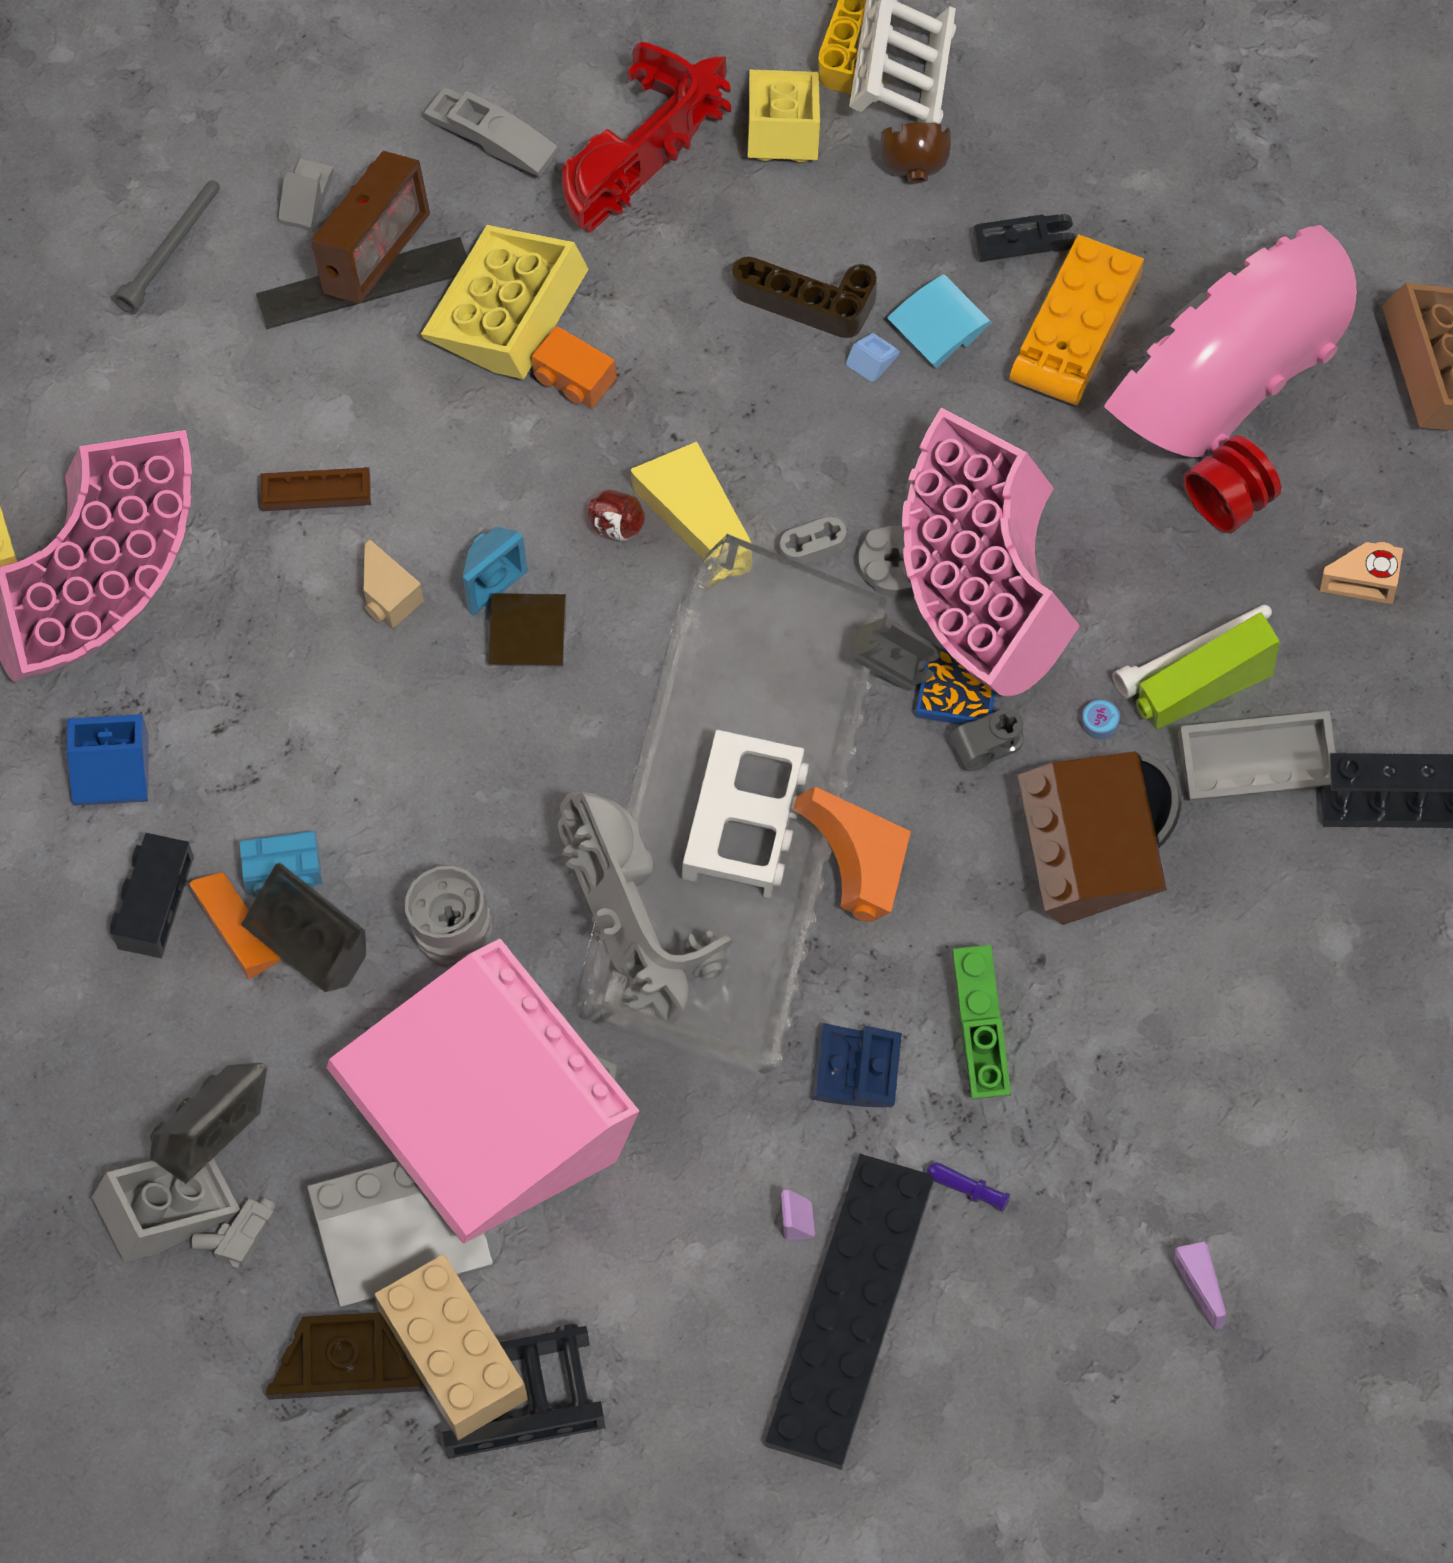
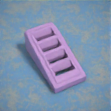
M1204 1241L1177 1247L1173 1259L1175 1266L1214 1330L1222 1329L1226 1311L1208 1245Z

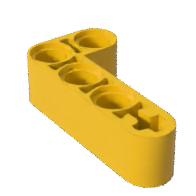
M838 0L818 57L819 81L830 90L847 94L852 92L866 0Z

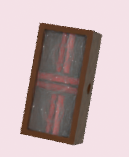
M382 151L376 160L368 166L366 172L356 185L351 187L348 195L340 205L332 211L324 225L314 233L311 239V247L314 251L318 276L320 277L324 294L360 304L430 215L419 160Z

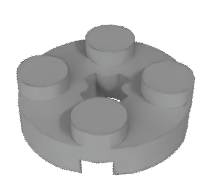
M887 526L869 531L859 551V572L865 583L867 580L870 585L875 587L876 592L884 596L902 597L913 593L904 561L899 563V567H892L890 561H885L892 555H898L904 559L903 548H905L902 526Z

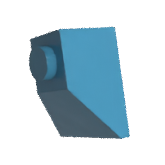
M496 526L489 533L479 535L469 548L463 581L468 612L472 616L492 601V593L504 592L528 572L524 538L518 531Z

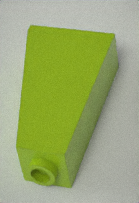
M1263 613L1255 614L1140 683L1136 705L1144 720L1149 719L1155 730L1272 677L1274 675L1280 641Z

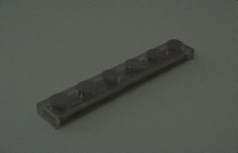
M457 237L399 253L361 303L456 277L467 259L461 238ZM319 276L256 293L266 330L359 304L324 294Z

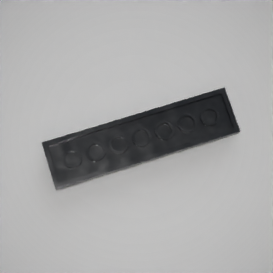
M859 1154L766 1437L765 1447L840 1470L843 1469L932 1191L934 1176L931 1174Z

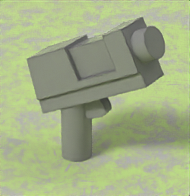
M248 1198L231 1226L227 1223L222 1224L218 1234L193 1233L192 1249L215 1250V1259L231 1264L233 1269L244 1268L256 1250V1243L267 1226H271L276 1218L273 1211L276 1207L275 1204L266 1198H262L260 1203Z

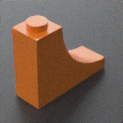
M813 787L797 796L793 810L807 818L820 830L836 856L842 879L840 908L853 913L856 919L865 922H873L891 913L911 831L818 787Z

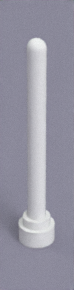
M1261 605L1139 668L1137 666H1124L1112 674L1117 690L1125 699L1139 693L1140 683L1255 614L1262 612L1264 617L1268 619L1272 614L1271 608L1268 605Z

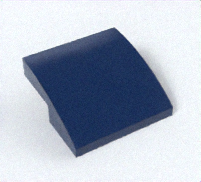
M823 1023L819 1028L812 1100L862 1107H893L895 1105L902 1033L866 1025L860 1031Z

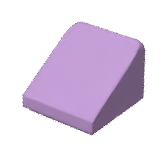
M783 1190V1193H781L784 1237L787 1238V1241L814 1238L815 1229L811 1201L791 1190Z

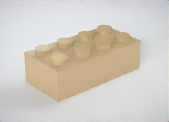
M445 1254L374 1294L380 1313L457 1440L462 1439L528 1400L524 1382Z

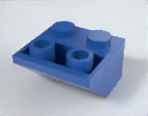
M143 715L67 719V758L73 806L148 801L149 734Z

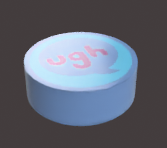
M1094 700L1084 708L1082 726L1088 735L1104 739L1112 736L1117 731L1120 713L1113 703L1107 700Z

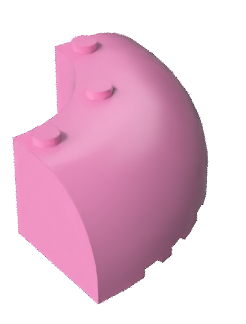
M1321 225L1298 230L1295 235L1296 238L1292 240L1284 236L1278 239L1276 245L1269 250L1266 248L1260 249L1245 260L1244 265L1247 266L1236 276L1228 272L1207 290L1208 299L1196 310L1189 306L1170 325L1175 331L1171 335L1162 338L1157 344L1154 342L1147 350L1150 359L1137 373L1131 369L1104 407L1134 432L1166 450L1188 457L1212 455V451L1223 445L1240 423L1270 394L1272 396L1276 395L1290 378L1312 366L1328 362L1337 352L1338 347L1336 344L1343 336L1352 319L1357 294L1355 272L1345 249Z
M940 408L920 445L922 452L915 469L912 468L908 479L911 484L908 499L904 501L902 515L905 543L903 555L907 576L911 581L915 595L914 598L922 616L929 624L935 637L950 655L977 680L1002 696H1015L1025 692L1043 678L1080 627L1057 596L1042 585L1036 565L1035 539L1037 527L1044 506L1054 488L1027 452Z
M186 430L79 446L65 475L68 504L64 528L42 551H38L19 562L0 567V661L11 680L20 681L47 674L68 666L98 650L122 632L141 613L158 591L182 543L191 503L190 476L192 475Z

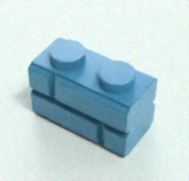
M315 831L240 841L242 873L247 894H254L257 897H270L276 894V890L292 888L295 892H307L312 890L314 885L323 884L319 846Z

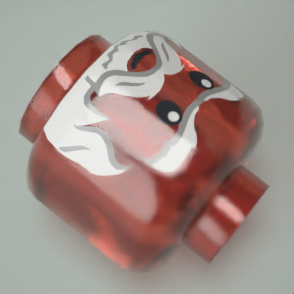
M607 489L600 493L597 498L591 501L588 509V516L593 530L599 535L619 541H626L633 535L638 534L645 520L644 510L637 497L612 489Z

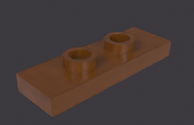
M369 467L261 473L262 511L371 505V474Z

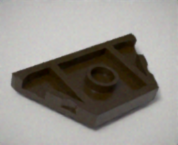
M380 1312L303 1316L294 1333L295 1338L292 1344L287 1347L281 1359V1366L273 1382L269 1383L266 1389V1395L268 1400L417 1392L422 1391V1385L418 1375L415 1374L405 1352Z

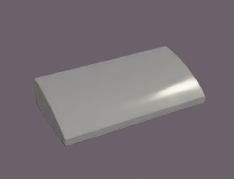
M1330 711L1180 726L1178 731L1180 754L1189 801L1331 786L1330 753L1336 752Z

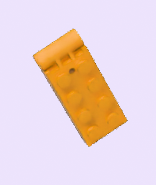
M1078 234L1020 348V354L1013 364L1009 381L1077 406L1142 276L1144 258Z

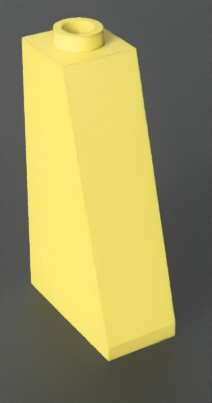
M697 442L631 469L634 492L719 576L741 572L749 564L753 563V544Z

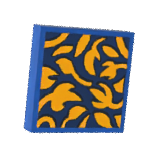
M941 648L940 657L933 662H928L924 667V670L929 669L933 671L934 675L928 681L921 683L916 717L963 725L992 714L996 692L977 680L946 649Z

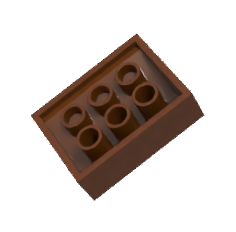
M1136 751L1053 762L1018 774L1044 910L1060 924L1065 925L1167 890L1139 754Z

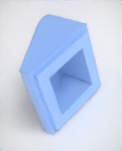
M871 333L853 344L846 365L870 382H874L899 356L900 351L876 334Z

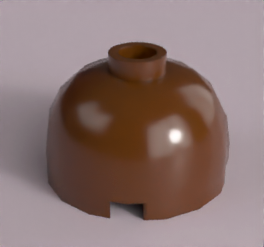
M926 122L902 124V131L892 133V127L886 128L881 132L882 153L886 165L897 175L907 177V181L910 183L928 181V176L938 173L945 167L950 157V128L947 127L942 132L941 124Z

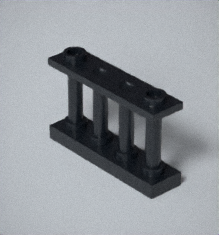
M1330 753L1331 786H1323L1321 791L1323 827L1453 828V754Z
M566 1324L557 1327L555 1332L499 1342L510 1361L524 1359L533 1408L529 1412L530 1415L514 1418L513 1415H509L508 1411L460 1440H457L451 1428L449 1431L442 1432L447 1458L451 1459L605 1429L601 1401L593 1402L588 1399L578 1349L590 1346L587 1326L578 1327L577 1324ZM563 1351L572 1403L567 1408L553 1410L552 1407L548 1406L539 1356Z

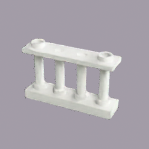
M866 0L849 107L862 112L872 102L881 101L917 117V123L940 124L943 118L941 105L950 44L956 31V24H954L956 8L949 6L935 19L897 0ZM891 15L930 31L929 45L927 46L894 31L892 25H890ZM887 43L926 60L924 74L888 59V54H886ZM885 72L921 88L920 103L884 88V84L881 82L882 73Z

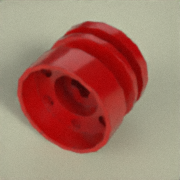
M1233 435L1226 440L1223 445L1212 451L1211 458L1206 457L1187 471L1183 478L1186 493L1200 515L1216 529L1229 534L1253 517L1254 511L1262 510L1268 503L1281 495L1282 489L1279 475L1264 452L1250 440L1238 435Z

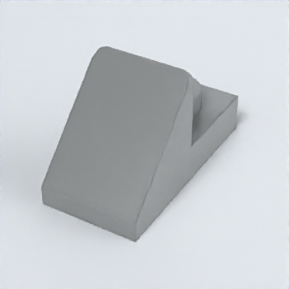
M300 159L294 173L286 172L278 216L279 223L309 231L313 230L335 175L333 166Z

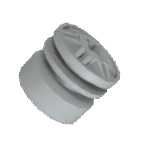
M440 866L422 873L412 882L405 896V913L420 951L427 958L445 966H454L468 954L490 943L493 936V919L478 879L470 872L455 866Z

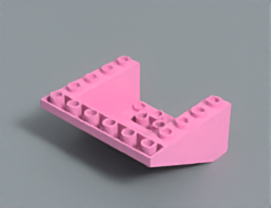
M501 939L468 954L332 1056L326 1067L463 1244L616 1163L639 1113L638 1108Z

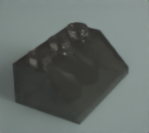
M280 862L276 863L241 925L325 993L349 986L366 957L365 930Z
M263 1063L227 1065L217 1075H210L201 1086L200 1091L192 1099L188 1097L181 1102L173 1117L167 1122H160L154 1128L150 1136L152 1141L150 1159L187 1184L260 1114L267 1066Z

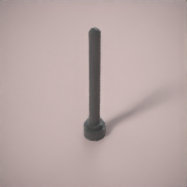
M211 180L204 186L135 280L121 285L113 296V300L118 307L130 314L138 312L145 302L144 296L146 293L144 290L218 193L220 186L217 181Z

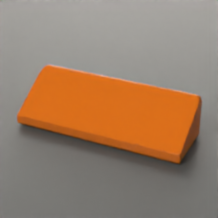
M224 872L198 878L188 883L192 895L248 980L281 961L280 956Z

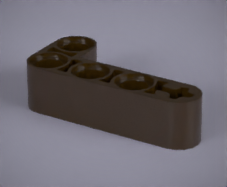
M749 256L737 260L732 268L733 293L740 301L842 338H852L859 334L876 301V272L873 268L864 264L850 267L839 287ZM856 286H865L866 288L860 289L856 288ZM778 290H784V291H786V292H784V293H778V292H776V291H778ZM810 302H818L819 304L812 305V304H808V303H810ZM842 314H851L852 316L845 317Z

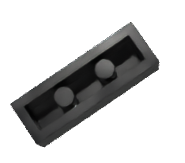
M145 833L142 845H136L132 856V867H134L131 879H125L121 890V900L123 903L120 913H114L110 924V934L113 935L118 950L162 959L194 859L188 841Z

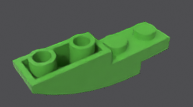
M991 945L953 949L958 1013L972 1100L1011 1096Z

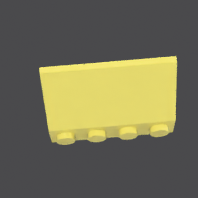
M486 225L421 335L424 339L493 373L524 379L532 367L531 356L552 332L589 269L575 242Z

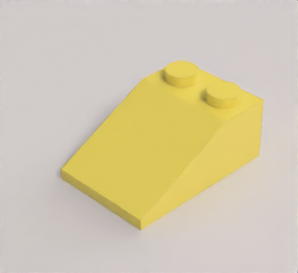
M750 69L748 158H757L762 161L791 159L796 162L818 160L820 131L818 72Z

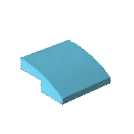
M945 274L918 290L887 317L936 369L962 344L967 348L992 323Z

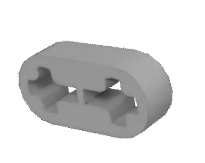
M825 517L792 528L781 536V558L789 565L799 566L836 554L846 545V526L838 518ZM830 530L833 535H836V539L830 540L828 536H824V532ZM796 542L798 546H802V551L796 552L794 548H790V544Z

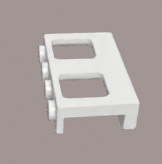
M716 730L683 860L682 879L697 882L698 874H705L764 887L763 897L771 898L773 886H781L785 864L779 863L782 851L789 853L793 830L787 829L789 819H797L798 813L793 810L797 797L795 796L797 786H805L809 764L803 763V748ZM744 754H752L791 764L792 771L786 795L783 798H771L739 791L735 788L734 783L740 759ZM732 820L774 830L776 837L769 864L758 866L720 857L718 855V848L724 824Z

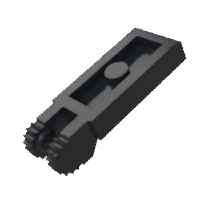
M1041 214L974 225V236L980 262L1049 252L1050 250L1059 252L1071 249L1076 240V235L1070 232H1058L1070 229L1073 225L1072 218L1069 214L1050 216Z

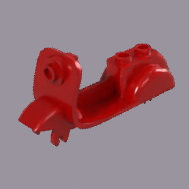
M640 42L635 45L632 52L633 65L628 70V80L633 81L636 78L641 83V89L644 92L652 89L671 98L625 141L611 130L606 129L600 135H594L576 157L572 156L564 163L561 170L564 203L570 217L580 229L585 228L588 233H591L612 213L622 214V204L630 207V197L669 160L676 161L678 159V152L683 147L687 150L690 148L691 138L706 117L723 120V114L718 109L722 108L726 112H731L730 102L722 98V93L719 90L721 88L724 92H731L730 83L725 80L727 73L726 56L710 57L692 65L681 56L654 44Z

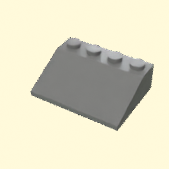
M399 1161L307 1186L341 1309L376 1300L374 1295L376 1292L445 1254L458 1276L493 1267L485 1233L463 1244Z

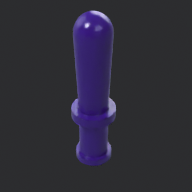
M938 1162L931 1163L927 1167L926 1173L934 1176V1182L972 1196L971 1200L976 1203L981 1200L999 1208V1211L1003 1212L1009 1202V1193L1006 1192L1004 1194L986 1186V1181L982 1179L977 1182Z

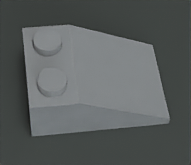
M207 1146L106 1172L92 1196L124 1262L158 1254L191 1238L193 1233H202L237 1216L241 1211Z

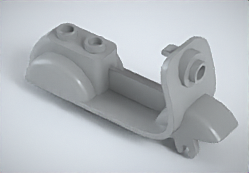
M569 792L560 805L562 817L558 822V831L565 846L561 854L562 856H569L570 860L566 862V866L575 870L592 911V921L597 923L600 930V940H604L614 966L623 981L629 986L624 990L621 997L624 999L634 998L636 1000L629 1003L626 1009L630 1012H638L650 1005L666 1026L671 1027L687 1005L688 983L697 977H702L703 980H710L724 972L723 967L729 961L725 951L732 944L733 939L729 935H725L716 940L714 934L709 930L701 937L704 946L696 942L693 934L685 939L684 947L688 954L672 955L662 949L636 888L637 885H642L647 881L653 869L652 856L645 849L636 819L631 816L625 807L601 795L587 792Z

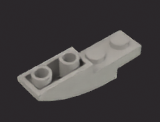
M443 87L424 112L429 122L477 142L483 146L486 153L539 177L559 152L557 145L534 128L497 105L467 90L461 95Z

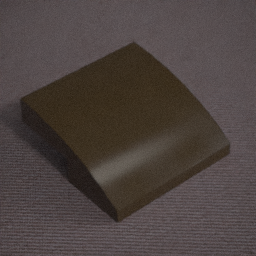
M492 593L489 665L564 667L566 594Z

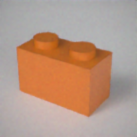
M558 326L552 330L531 356L533 374L540 383L547 387L553 386L557 388L573 403H582L590 409L596 405L617 379L616 365L613 358Z

